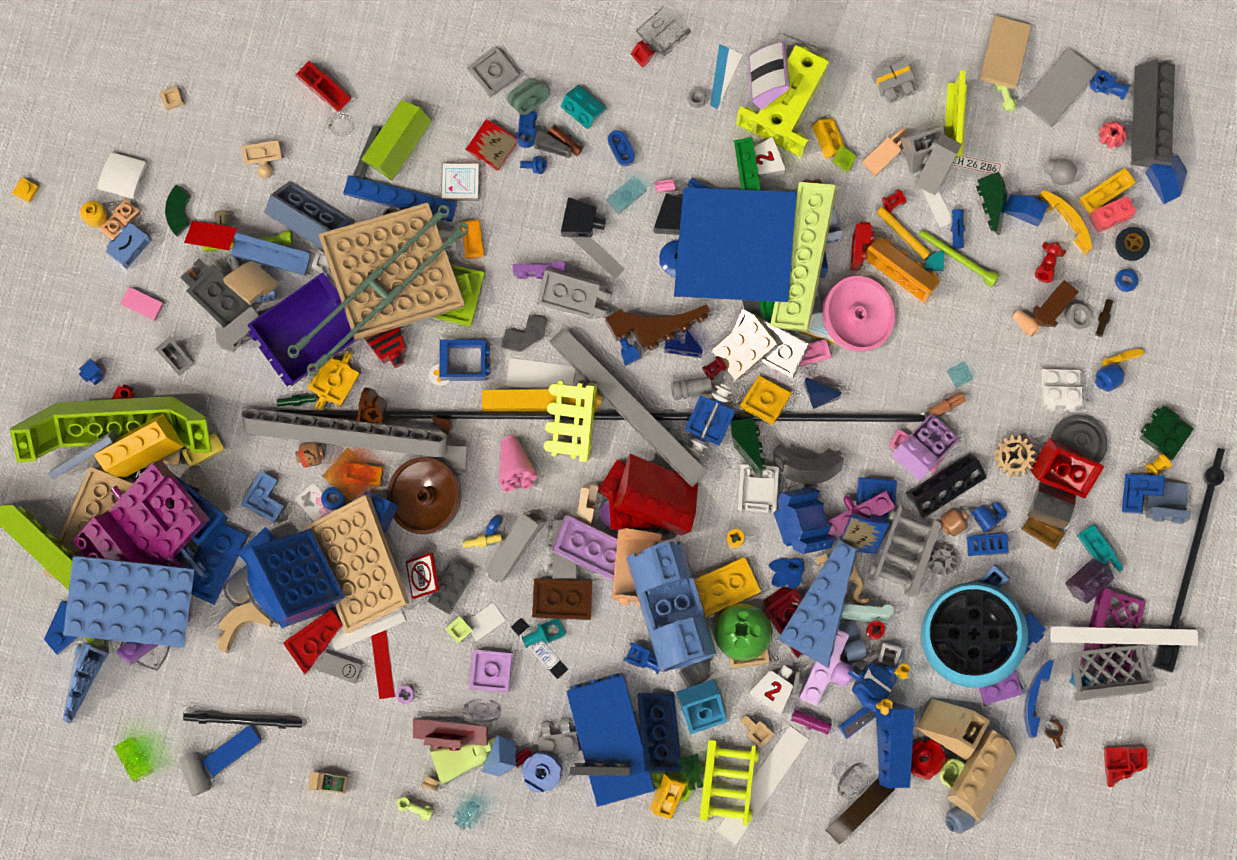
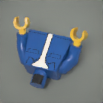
M869 664L861 670L854 665L848 672V675L856 680L852 687V692L857 696L863 707L870 708L873 712L880 709V712L886 715L889 713V709H892V701L887 698L898 679L896 675H899L901 679L908 678L910 666L908 664H901L899 669L894 666Z

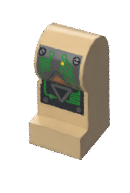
M311 771L308 789L346 793L348 777Z

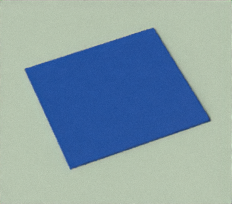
M684 187L674 297L788 302L797 192Z

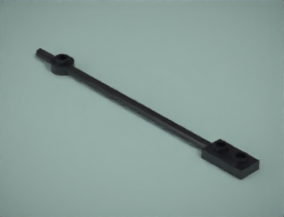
M1217 448L1213 466L1208 468L1203 475L1207 489L1169 629H1178L1215 486L1220 485L1224 481V472L1220 467L1225 450ZM1211 474L1215 475V480L1210 478ZM1158 645L1152 667L1173 673L1180 645Z

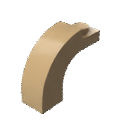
M257 602L246 603L234 608L219 624L218 628L225 632L218 639V649L229 653L238 630L244 625L260 623L272 628L275 619L270 617Z

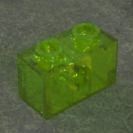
M129 737L114 746L118 757L133 782H138L154 773L136 738Z

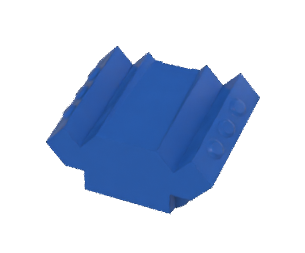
M812 487L781 492L777 502L779 509L773 512L783 543L788 547L792 546L793 550L801 554L832 548L836 539L828 534L832 525L828 523L824 513V503L817 500L820 491Z

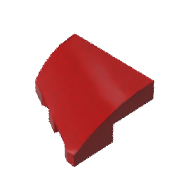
M1144 745L1104 747L1107 786L1113 787L1118 781L1124 778L1128 779L1133 773L1147 768V748Z

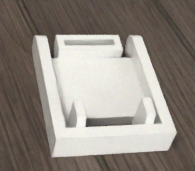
M741 464L737 510L741 511L742 504H745V511L768 513L769 506H772L771 511L772 513L775 512L777 507L779 467L766 466V470L763 471L769 472L768 478L749 477L750 470L753 469L748 464Z

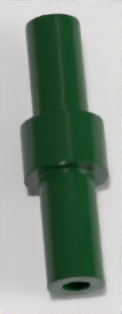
M297 394L289 398L277 399L278 407L286 405L301 406V403L316 402L315 394L304 396Z

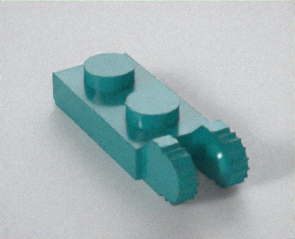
M1094 524L1076 535L1109 579L1114 575L1107 566V561L1110 560L1117 571L1121 572L1123 570L1122 565L1116 558V554Z

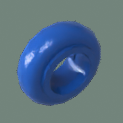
M1130 269L1120 270L1115 276V284L1123 292L1133 291L1138 285V276ZM1122 276L1130 277L1131 285H1125L1122 282Z
M329 487L321 495V503L328 510L341 508L345 501L344 493L337 487ZM330 494H336L339 497L336 503H329L327 501Z
M497 514L490 520L485 528L486 535L492 536L495 534L503 522L501 515Z

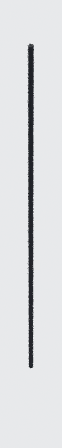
M275 410L278 412L327 418H357L358 411ZM386 411L385 417L393 419H432L433 417L443 419L555 420V415L549 412ZM618 412L594 413V420H625ZM692 413L650 414L656 420L689 421ZM734 413L731 421L754 418V421L763 420L750 413ZM780 414L776 421L923 422L925 415ZM561 416L560 420H574V417Z

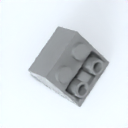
M934 126L901 137L910 174L918 172L920 167L924 168L925 164L922 162L927 153H932V150L929 148L934 139L938 140L941 134L945 135L943 126Z

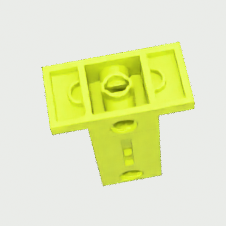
M795 45L787 60L790 89L764 109H760L758 114L749 107L744 108L741 106L737 112L736 125L765 140L773 137L777 146L802 158L808 140L801 133L794 132L826 75L829 61L822 55L811 53L804 46L799 47Z

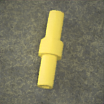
M501 534L486 537L481 535L475 539L464 540L463 547L479 546L480 548L487 546V544L502 542Z

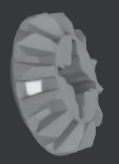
M937 544L933 546L927 566L935 574H949L957 565V555L954 549L946 544ZM940 552L943 557H949L944 561V566L941 562H934V560L940 557Z

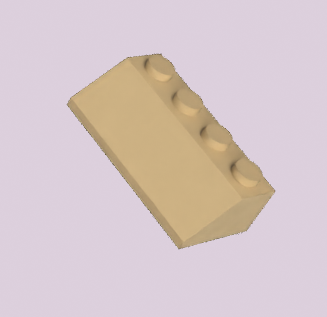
M994 730L985 732L946 797L956 806L972 815L977 821L980 820L1016 757L1010 742Z

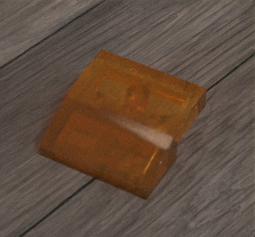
M347 447L322 477L352 502L376 476L377 472Z

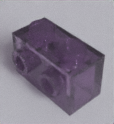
M1092 558L1065 584L1073 597L1088 604L1115 578L1106 564Z

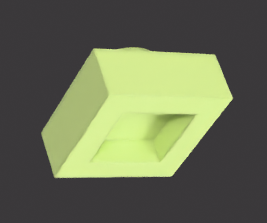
M460 616L445 628L458 644L473 632Z

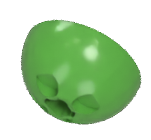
M737 603L721 612L715 623L714 637L717 646L726 656L737 661H749L762 655L768 648L772 639V625L766 613L759 607L749 603Z

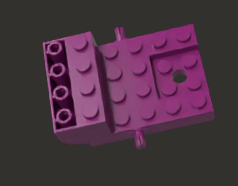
M159 460L152 462L125 494L122 493L117 485L114 486L110 491L117 498L115 505L109 512L93 517L73 540L85 557L158 565L170 564L171 566L182 567L175 557L210 519L164 462ZM170 498L175 502L174 507L170 504Z

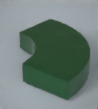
M175 185L169 193L165 205L167 223L176 237L190 225L186 218L185 210L191 198L178 185Z

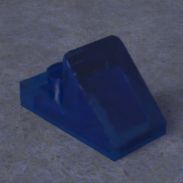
M686 330L684 344L679 340L665 341L664 353L702 358L703 350L688 330Z

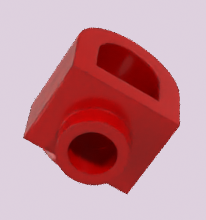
M123 384V386L118 385L112 399L134 398L136 393L133 392L134 388Z

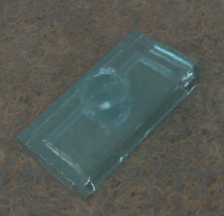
M633 176L608 197L606 202L619 215L643 195L647 189Z

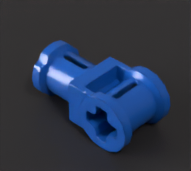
M1104 70L1098 71L1090 81V87L1094 92H1102L1106 95L1112 93L1119 96L1121 100L1125 98L1130 85L1117 82L1116 77L1111 76Z
M630 642L631 647L623 661L643 669L647 667L654 670L656 674H659L660 670L656 656L651 655V651Z

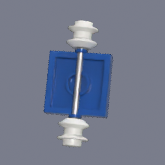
M720 384V386L715 385L718 389L716 393H712V396L717 399L715 401L700 395L685 427V431L698 436V439H691L692 447H687L690 449L689 453L698 458L700 455L705 456L702 451L704 448H708L707 444L703 441L707 440L720 446L735 413L734 410L721 405V402H729L728 394H733L730 392L731 388L724 384Z

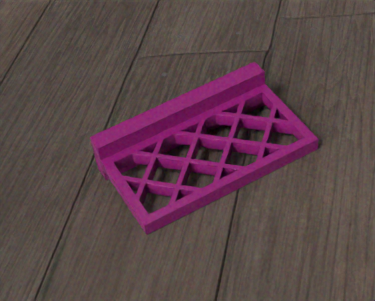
M1098 589L1089 627L1109 628L1106 620L1107 617L1112 615L1117 623L1112 628H1124L1123 624L1129 620L1134 626L1133 628H1140L1145 601L1112 592L1110 589ZM1112 597L1118 598L1122 606L1114 610L1110 604ZM1131 603L1139 605L1137 613L1134 615L1130 613L1127 607ZM1123 608L1128 618L1121 622L1116 612ZM1085 643L1083 651L1097 650L1100 647L1101 649L1120 646L1119 644H1111L1105 647L1103 643ZM1131 650L1128 654V657L1131 660L1133 658L1134 650ZM1096 654V656L1093 659L1096 663L1099 654ZM1119 655L1118 657L1114 658L1113 661L1115 662L1122 657ZM1082 657L1080 665L1085 666L1087 660ZM1124 661V670L1128 673L1131 665ZM1107 663L1104 667V670L1111 673L1115 669L1110 663ZM1119 671L1116 673L1117 675L1124 676Z

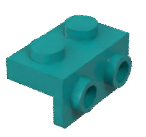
M577 85L568 92L560 105L563 110L586 129H589L593 121L606 110L602 103L580 85Z

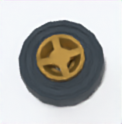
M1128 227L1122 230L1117 235L1115 241V249L1118 255L1128 261H1137L1143 258L1150 247V239L1147 233L1137 227Z

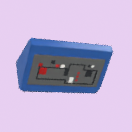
M863 707L839 725L838 729L847 739L876 717V712H873L870 708Z

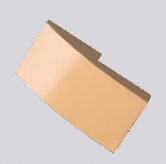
M126 199L112 211L113 215L100 227V231L111 240H115L120 235V230L125 225L132 223L140 212L139 209Z

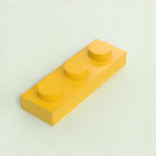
M1124 168L1082 196L1078 201L1087 213L1091 215L1094 210L1104 206L1135 185L1136 181Z

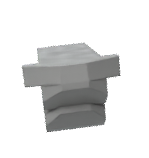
M250 307L222 330L219 327L215 328L216 343L221 349L234 352L237 350L236 348L241 347L251 339L248 333L250 331L248 324L258 318L259 315Z

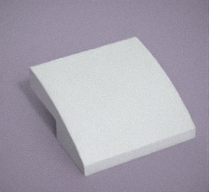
M110 152L97 188L133 199L140 186V178L146 168V162Z

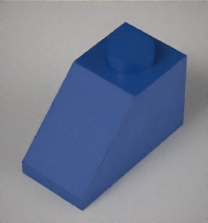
M1010 195L1004 213L1038 227L1049 204L1031 196Z

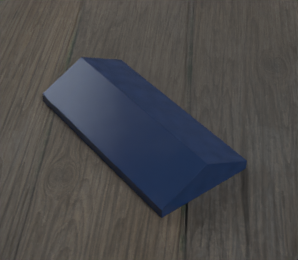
M638 693L645 772L657 774L681 772L682 763L674 693Z

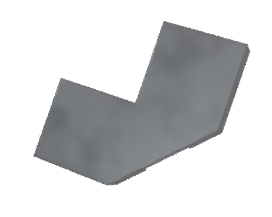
M529 315L525 333L506 329L502 348L516 352L524 351L527 347L543 339L548 320Z

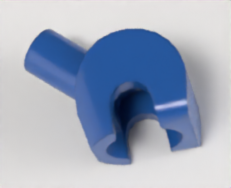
M627 338L620 339L622 346L621 356L625 366L641 358L635 346L629 345Z

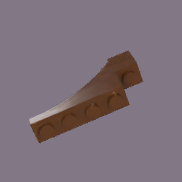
M706 304L683 314L666 317L638 316L625 313L620 309L606 317L605 323L616 342L622 338H630L632 336L631 333H633L645 352L648 349L652 351L658 348L659 343L664 340L668 342L676 337L675 334L680 331L684 333L690 330L696 322L700 324L709 318L710 309Z

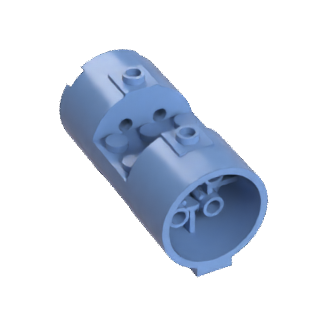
M674 541L660 543L643 549V551L639 552L638 556L636 553L629 555L626 558L660 672L682 668L717 655L682 541H678L677 545L674 544Z

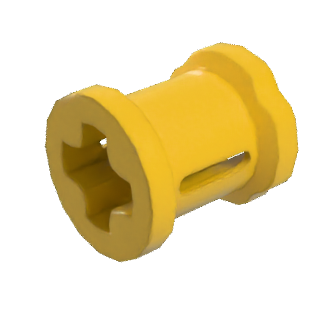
M1161 453L1152 463H1147L1145 468L1150 475L1159 476L1166 468L1169 469L1172 465L1168 458Z
M739 529L730 530L726 537L728 546L736 549L743 544V532ZM738 535L740 541L733 543L731 537Z

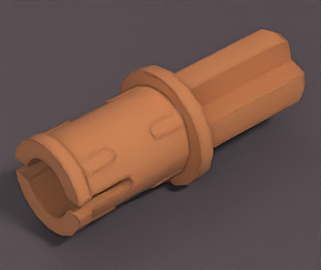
M958 392L947 399L943 398L942 402L928 408V411L936 417L947 411L951 412V409L966 401L965 396L962 392Z

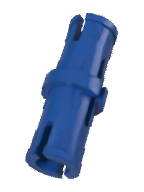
M963 209L952 210V226L950 231L953 238L952 248L955 249L964 248V232L966 227L963 221Z

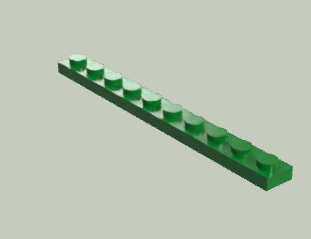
M753 138L734 140L741 190L761 191ZM759 301L762 318L771 323L775 302Z

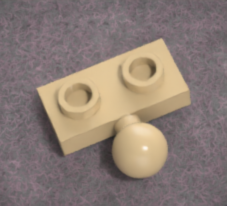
M279 140L241 146L244 165L260 162L258 174L262 178H269L273 173L272 167L267 161L282 159Z

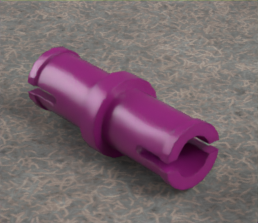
M796 709L791 717L792 722L804 725L809 730L814 729L827 735L832 726V723L816 718L814 714L808 715Z

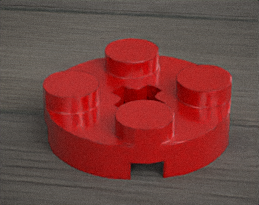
M929 739L925 742L921 740L912 745L911 773L925 780L931 779L940 772L947 762V758L938 742ZM924 756H925V757L930 756L929 759H928L926 762H923V759H922V758H923Z

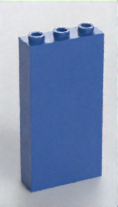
M619 673L607 676L608 680L600 681V678L591 680L589 685L583 687L581 684L570 686V690L566 691L587 767H594L595 763H606V767H614V763H624L626 767L631 768V776L589 775L597 807L655 791L650 772H645L643 745L625 678L623 675L619 676Z

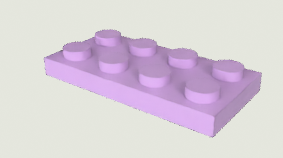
M565 516L551 552L614 582L617 539L573 517Z

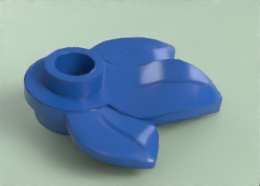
M781 558L768 565L775 572L771 582L773 586L783 587L788 584L791 589H794L800 585L802 581L801 575L805 570L804 563L800 559L792 558L788 561Z

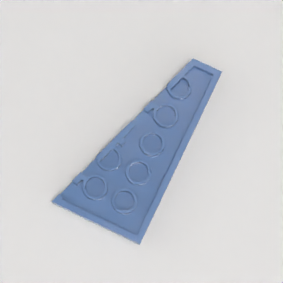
M840 540L778 638L784 644L828 669L831 663V654L834 651L836 634L842 618L846 593H848L850 576L853 572L857 556L855 548Z

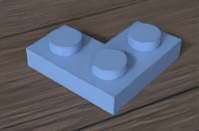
M260 471L241 505L274 524L285 508L269 498L278 481Z

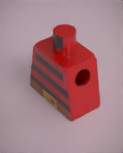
M399 327L364 337L366 343L382 363L391 361L394 368L404 364L401 354L407 350Z

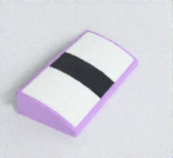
M784 41L767 45L748 56L751 101L761 110L790 89L787 50Z

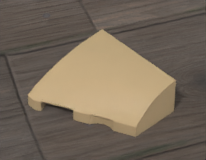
M590 482L584 484L581 488L576 519L589 526L592 525L599 482Z

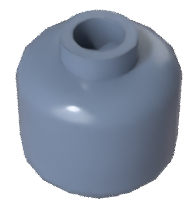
M955 806L946 813L945 823L950 831L962 834L975 825V819L966 811Z

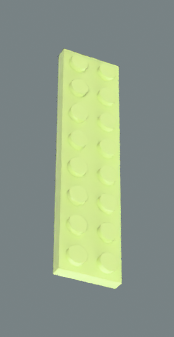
M799 182L796 197L788 302H775L771 327L809 332L837 192L836 185Z

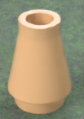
M1020 309L1012 317L1025 335L1030 337L1041 327L1035 318Z

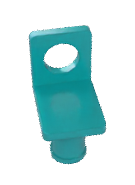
M553 619L542 625L540 623L537 624L538 628H536V631L521 638L525 647L528 648L540 641L548 644L565 636V631L559 619ZM550 625H556L559 628L557 635H549L547 630Z

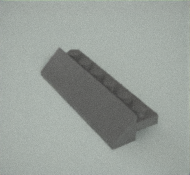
M1158 59L1137 65L1134 68L1131 165L1150 167L1151 164L1170 166L1172 163L1175 64L1158 63Z

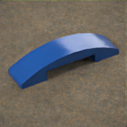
M1053 660L1045 662L1040 667L1028 688L1024 719L1029 738H1036L1041 718L1034 717L1033 713L1041 680L1048 681L1050 679Z

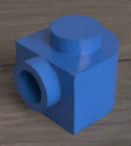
M91 358L79 368L81 371L79 375L86 382L90 380L94 385L100 383L105 375L104 371Z

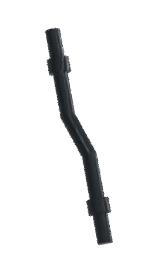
M208 712L183 714V721L199 722V724H207L209 722L276 726L278 729H286V727L302 728V720L287 719V717L275 719L208 715Z

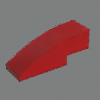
M310 61L295 75L305 86L337 112L351 99Z

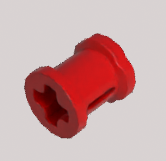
M896 189L892 195L881 198L885 209L889 213L895 207L906 204V199L899 189Z
M873 621L866 628V635L871 640H878L885 633V626L880 621ZM879 627L878 633L873 634V628Z

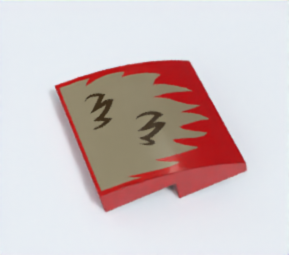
M485 119L465 150L498 171L517 144V138Z

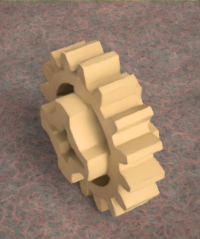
M1011 435V440L1003 438L1005 443H998L1000 450L994 451L998 454L994 460L1000 462L996 466L998 468L1003 467L1001 472L1004 474L1008 472L1010 477H1013L1014 473L1017 477H1020L1021 472L1027 475L1026 469L1030 468L1033 470L1031 463L1037 462L1033 458V456L1037 455V452L1032 451L1035 446L1029 444L1030 440L1027 438L1023 441V437L1020 435L1017 439L1014 435ZM1017 444L1016 447H1009L1010 445ZM1026 451H1027V453H1028V458H1027V460H1026V458H1025V452H1026ZM1016 453L1019 458L1015 459L1012 455ZM1016 465H1023L1019 468L1013 469Z

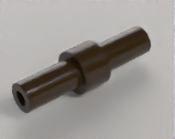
M1106 299L1103 311L1099 314L1096 336L1103 337L1106 324L1110 321V311L1114 302L1110 299Z

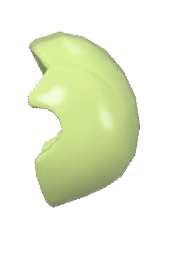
M957 758L947 759V762L939 772L940 781L951 789L965 763Z

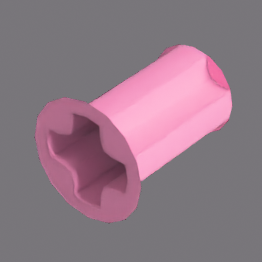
M674 179L655 182L657 193L675 190Z

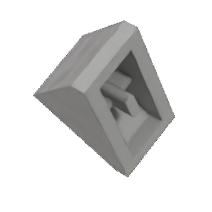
M170 336L155 348L178 375L193 364Z

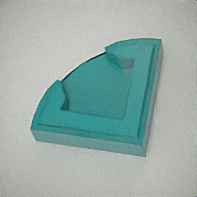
M944 251L932 254L926 261L924 270L943 271Z

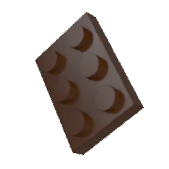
M534 578L532 618L591 621L592 581Z

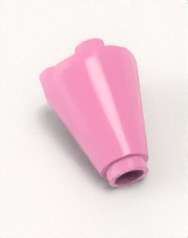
M516 436L503 438L500 452V486L503 487L505 492H510L517 488H532L533 482L537 479L536 470L520 441L517 440Z

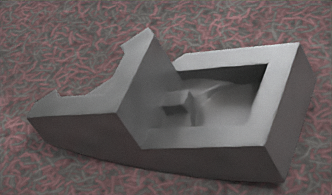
M713 657L689 665L678 672L687 688L697 685L707 678Z

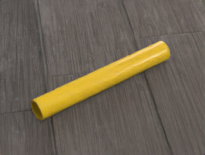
M883 206L876 212L924 260L931 254Z

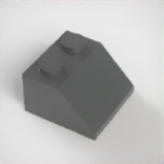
M1039 481L1027 516L1064 530L1071 520L1075 508L1076 495Z

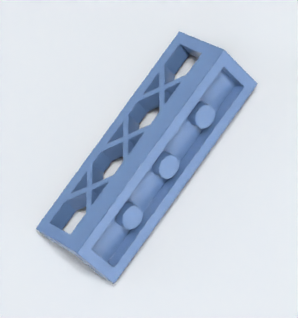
M239 233L235 234L231 256L305 276L310 259V253Z

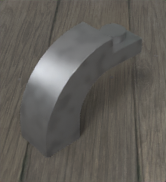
M780 444L774 449L773 461L779 467L784 468V477L803 484H817L832 479L842 471L844 458L829 448L816 458L803 459L795 456Z

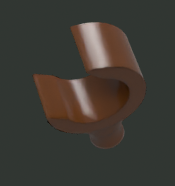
M1050 721V723L1058 727V733L1055 736L1048 732L1044 734L1053 740L1056 749L1061 748L1060 736L1063 733V727L1058 721Z

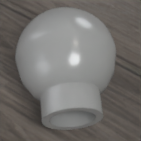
M1050 159L1044 173L1051 175L1052 180L1058 185H1068L1076 177V167L1069 160L1061 159L1055 161Z

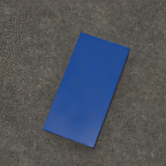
M223 524L204 548L199 547L193 560L201 562L206 569L204 573L207 577L203 579L194 569L191 595L213 605L216 604L239 557L237 553L244 547L249 537L248 534Z

